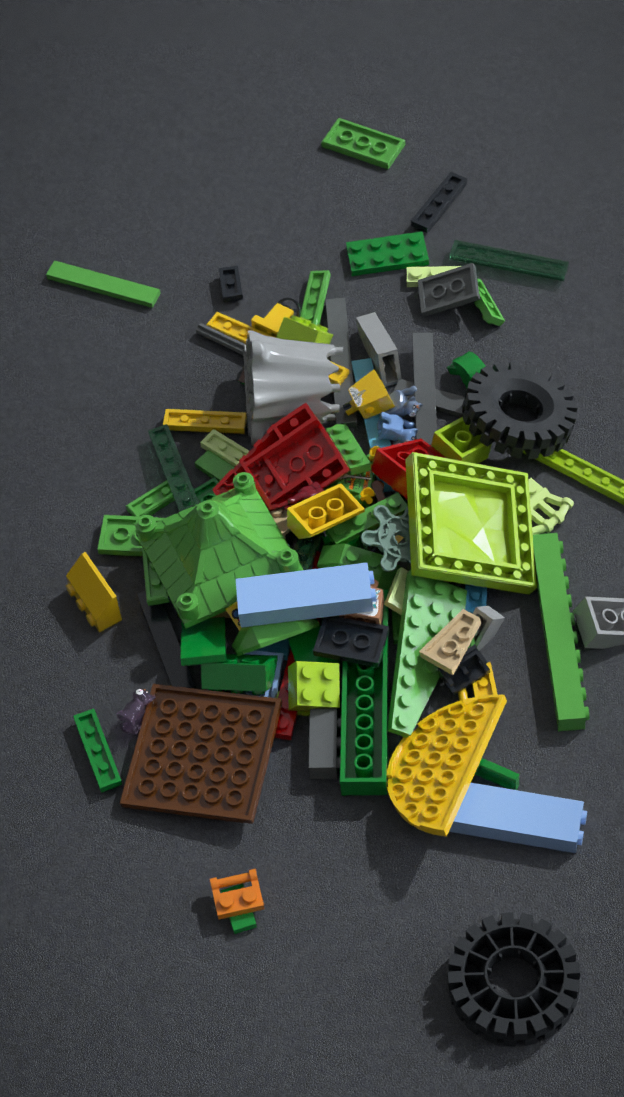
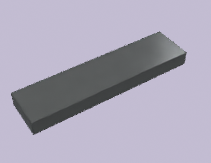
M399 379L394 391L414 386V382ZM435 389L436 411L463 417L462 404L464 397ZM414 394L409 395V396H407V398L409 399V398L412 397V396L415 397V395H414Z

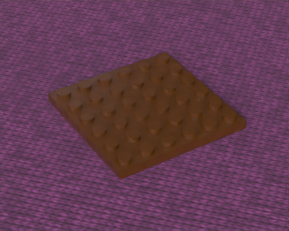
M153 684L122 793L121 807L253 824L280 716L282 700L280 698Z

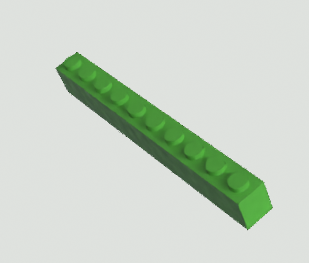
M557 533L533 535L537 591L558 731L585 729L586 720H589V708L584 707L583 701H586L585 687L581 688L580 683L583 682L582 668L578 669V663L581 661L580 651L575 650V644H578L577 632L572 631V626H575L574 613L569 612V607H572L571 594L567 595L566 589H569L568 576L564 577L563 573L566 571L565 558L561 559L563 542L558 541Z

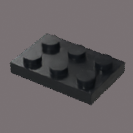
M337 616L323 617L313 654L314 656L379 668L389 634V626Z

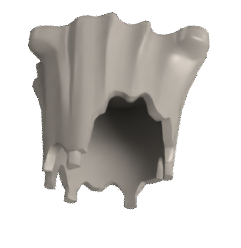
M252 330L247 331L243 356L247 425L252 446L259 439L261 440L273 424L304 403L308 404L321 423L335 420V415L330 413H339V404L326 403L321 401V398L332 392H340V384H331L328 375L337 372L339 367L331 363L327 357L343 354V347H334L332 344L285 340L265 336Z

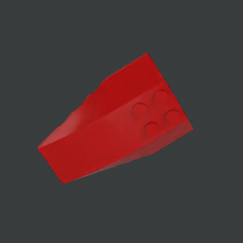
M304 403L273 424L261 440L259 439L253 445L254 447L248 454L244 455L233 470L231 469L212 490L216 496L228 492L234 488L233 478L237 474L242 472L250 473L267 509L272 511L288 505L287 499L297 494L301 488L310 486L317 481L322 489L348 473L350 469L321 422L308 404Z

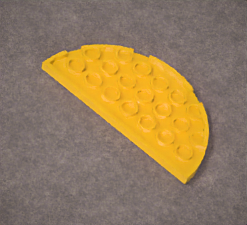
M505 695L478 696V700H473L467 705H464L462 700L449 704L425 717L417 723L418 728L409 737L402 738L389 761L387 790L396 811L405 821L424 832L447 837L507 702Z

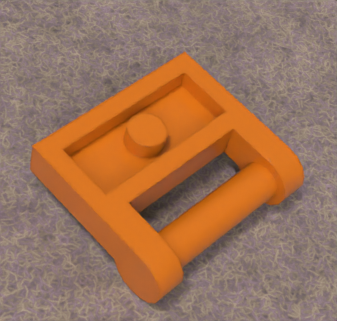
M251 869L248 873L217 879V877L210 878L218 920L264 910L256 869ZM251 882L252 884L250 887L220 893L219 888Z

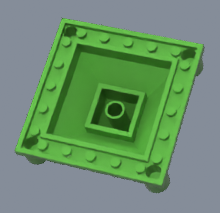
M242 472L237 474L233 478L234 488L228 492L203 501L162 521L156 522L153 516L143 515L135 522L136 536L185 629L225 612V608L237 602L236 579L303 571L297 552L291 549L259 495L255 487L254 478L250 473Z

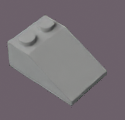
M585 597L573 610L585 648L605 649L624 645V598Z

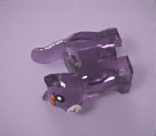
M138 689L133 692V700L128 702L125 708L117 713L119 720L123 721L126 719L124 723L120 724L122 731L134 736L137 735L142 725L146 706L156 698L155 695L150 694L145 689Z

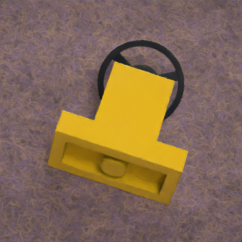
M283 298L277 302L265 318L255 315L251 319L252 327L276 337L284 317L290 318L294 312H297V317L300 318V305L292 298ZM291 300L296 304L297 309H292L290 306L284 305L283 302Z

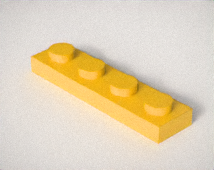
M166 409L163 429L211 432L214 429L219 433L245 434L247 414L243 412Z

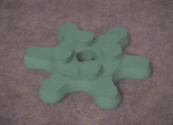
M384 505L376 506L373 514L380 527L375 531H364L361 535L362 543L365 546H376L384 553L380 564L382 570L386 572L393 571L398 561L411 564L408 506L401 516H394ZM400 535L404 537L405 542L398 544L395 536Z

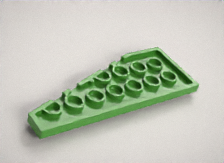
M411 570L406 575L387 727L388 732L406 738L412 734L439 679L438 667L421 658L419 651L463 609L465 610L467 590L441 580L413 576Z

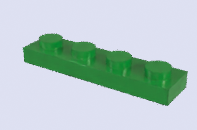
M95 709L74 715L75 724L100 791L104 792L121 786L120 775Z

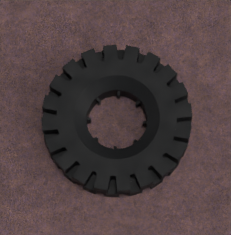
M503 362L495 363L493 369L488 365L482 368L480 373L476 372L472 376L471 382L469 381L462 404L463 420L465 425H470L469 431L474 437L481 435L479 441L488 447L495 442L494 451L504 454L506 449L510 448L511 457L521 458L523 451H525L528 459H537L539 453L543 457L553 455L554 450L560 451L571 436L578 414L576 413L578 409L577 403L572 401L574 395L570 389L563 390L565 384L557 378L550 382L552 374L545 370L536 375L537 367L529 364L526 365L525 371H522L520 363L510 362L508 369ZM504 404L525 406L535 413L537 420L524 422L512 419L501 410L500 406Z
M513 912L501 913V920L498 921L495 920L493 915L482 919L481 927L474 923L466 930L465 939L460 936L454 945V954L451 953L448 963V986L451 1004L455 1005V1013L461 1022L467 1021V1028L476 1035L480 1031L483 1032L484 1040L496 1044L499 1038L504 1039V1046L516 1047L517 1040H523L525 1046L537 1043V1037L542 1036L544 1040L553 1036L557 1026L562 1029L569 1020V1013H573L577 1005L580 987L579 962H576L577 954L572 944H566L567 937L559 929L555 932L551 931L552 924L542 918L537 924L533 922V915L521 913L520 919H514ZM504 958H522L529 961L533 969H537L540 978H537V986L532 992H527L526 995L521 997L504 996L497 992L495 986H491L488 980V975H491L492 966L498 961L501 962Z

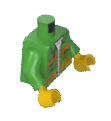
M379 446L372 447L369 454L366 455L371 466L376 449H379ZM366 471L351 475L348 472L328 486L334 487L341 483L362 506L369 507L373 501L371 497L375 496L371 488L376 474L372 471Z

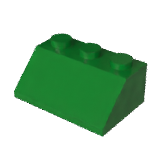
M226 654L225 662L201 664L202 689L219 692L230 690L231 693L237 694L244 691H252V694H264L273 685L278 655L243 654L237 656L236 654Z

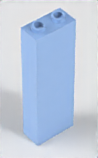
M368 563L238 578L236 579L240 625L241 627L373 611L372 602H377L376 591L371 589L370 584H375L373 571L368 570Z
M470 783L449 832L576 853L577 845H582L584 831H580L581 824H586L587 811L583 810V801Z

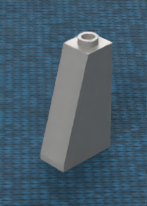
M375 312L357 317L359 336L369 358L372 359L376 373L385 387L397 384L399 379L402 378L396 346Z

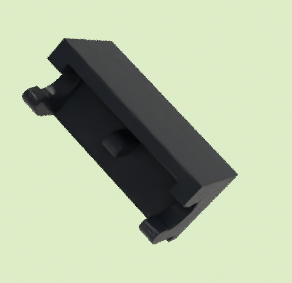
M474 644L465 652L454 675L439 667L438 672L440 679L454 696L490 673V669L486 665L488 662Z

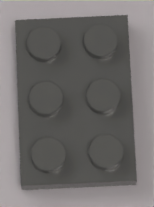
M473 263L418 280L421 313L424 317L480 300L476 266Z

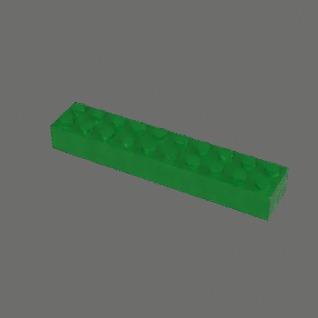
M382 589L384 603L388 595V589ZM384 605L381 625L389 626V607ZM389 634L379 668L343 661L340 761L341 795H387Z

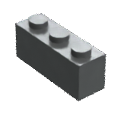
M337 708L310 709V779H337V770H340L341 756H338V750H341V736H338V730H341V717L337 715Z

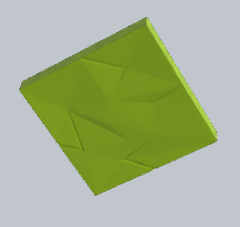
M412 452L405 459L412 575L530 595L537 588L528 473Z

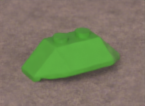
M348 544L324 545L317 563L318 569L368 563V570L373 571L374 579L379 583L377 588L388 589V593L397 570L401 568L397 564L393 571L386 572L382 570L380 564L384 555Z
M316 618L241 627L232 644V648L237 656H241L247 652H252L316 628L320 624Z

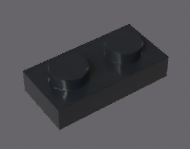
M238 265L219 268L223 301L243 300Z

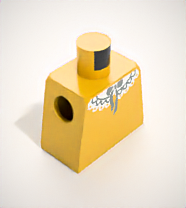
M375 370L369 372L349 388L348 391L352 400L342 405L348 416L359 410L364 419L395 407Z

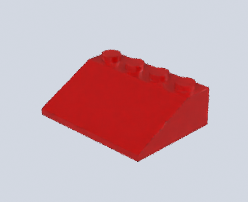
M421 438L376 449L370 470L379 479L390 485L393 490L404 496L407 501L405 459L412 452L447 458Z

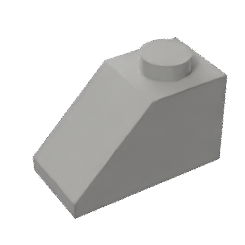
M490 606L476 607L473 612L481 621V625L474 636V642L479 651L496 635L505 617Z

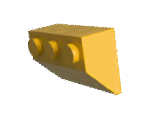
M340 483L288 507L287 526L298 539L310 538L365 512V508Z
M82 553L66 575L68 582L66 589L71 597H76V604L80 611L85 610L87 613L86 618L91 626L95 625L97 630L101 632L122 621L117 597L87 553Z

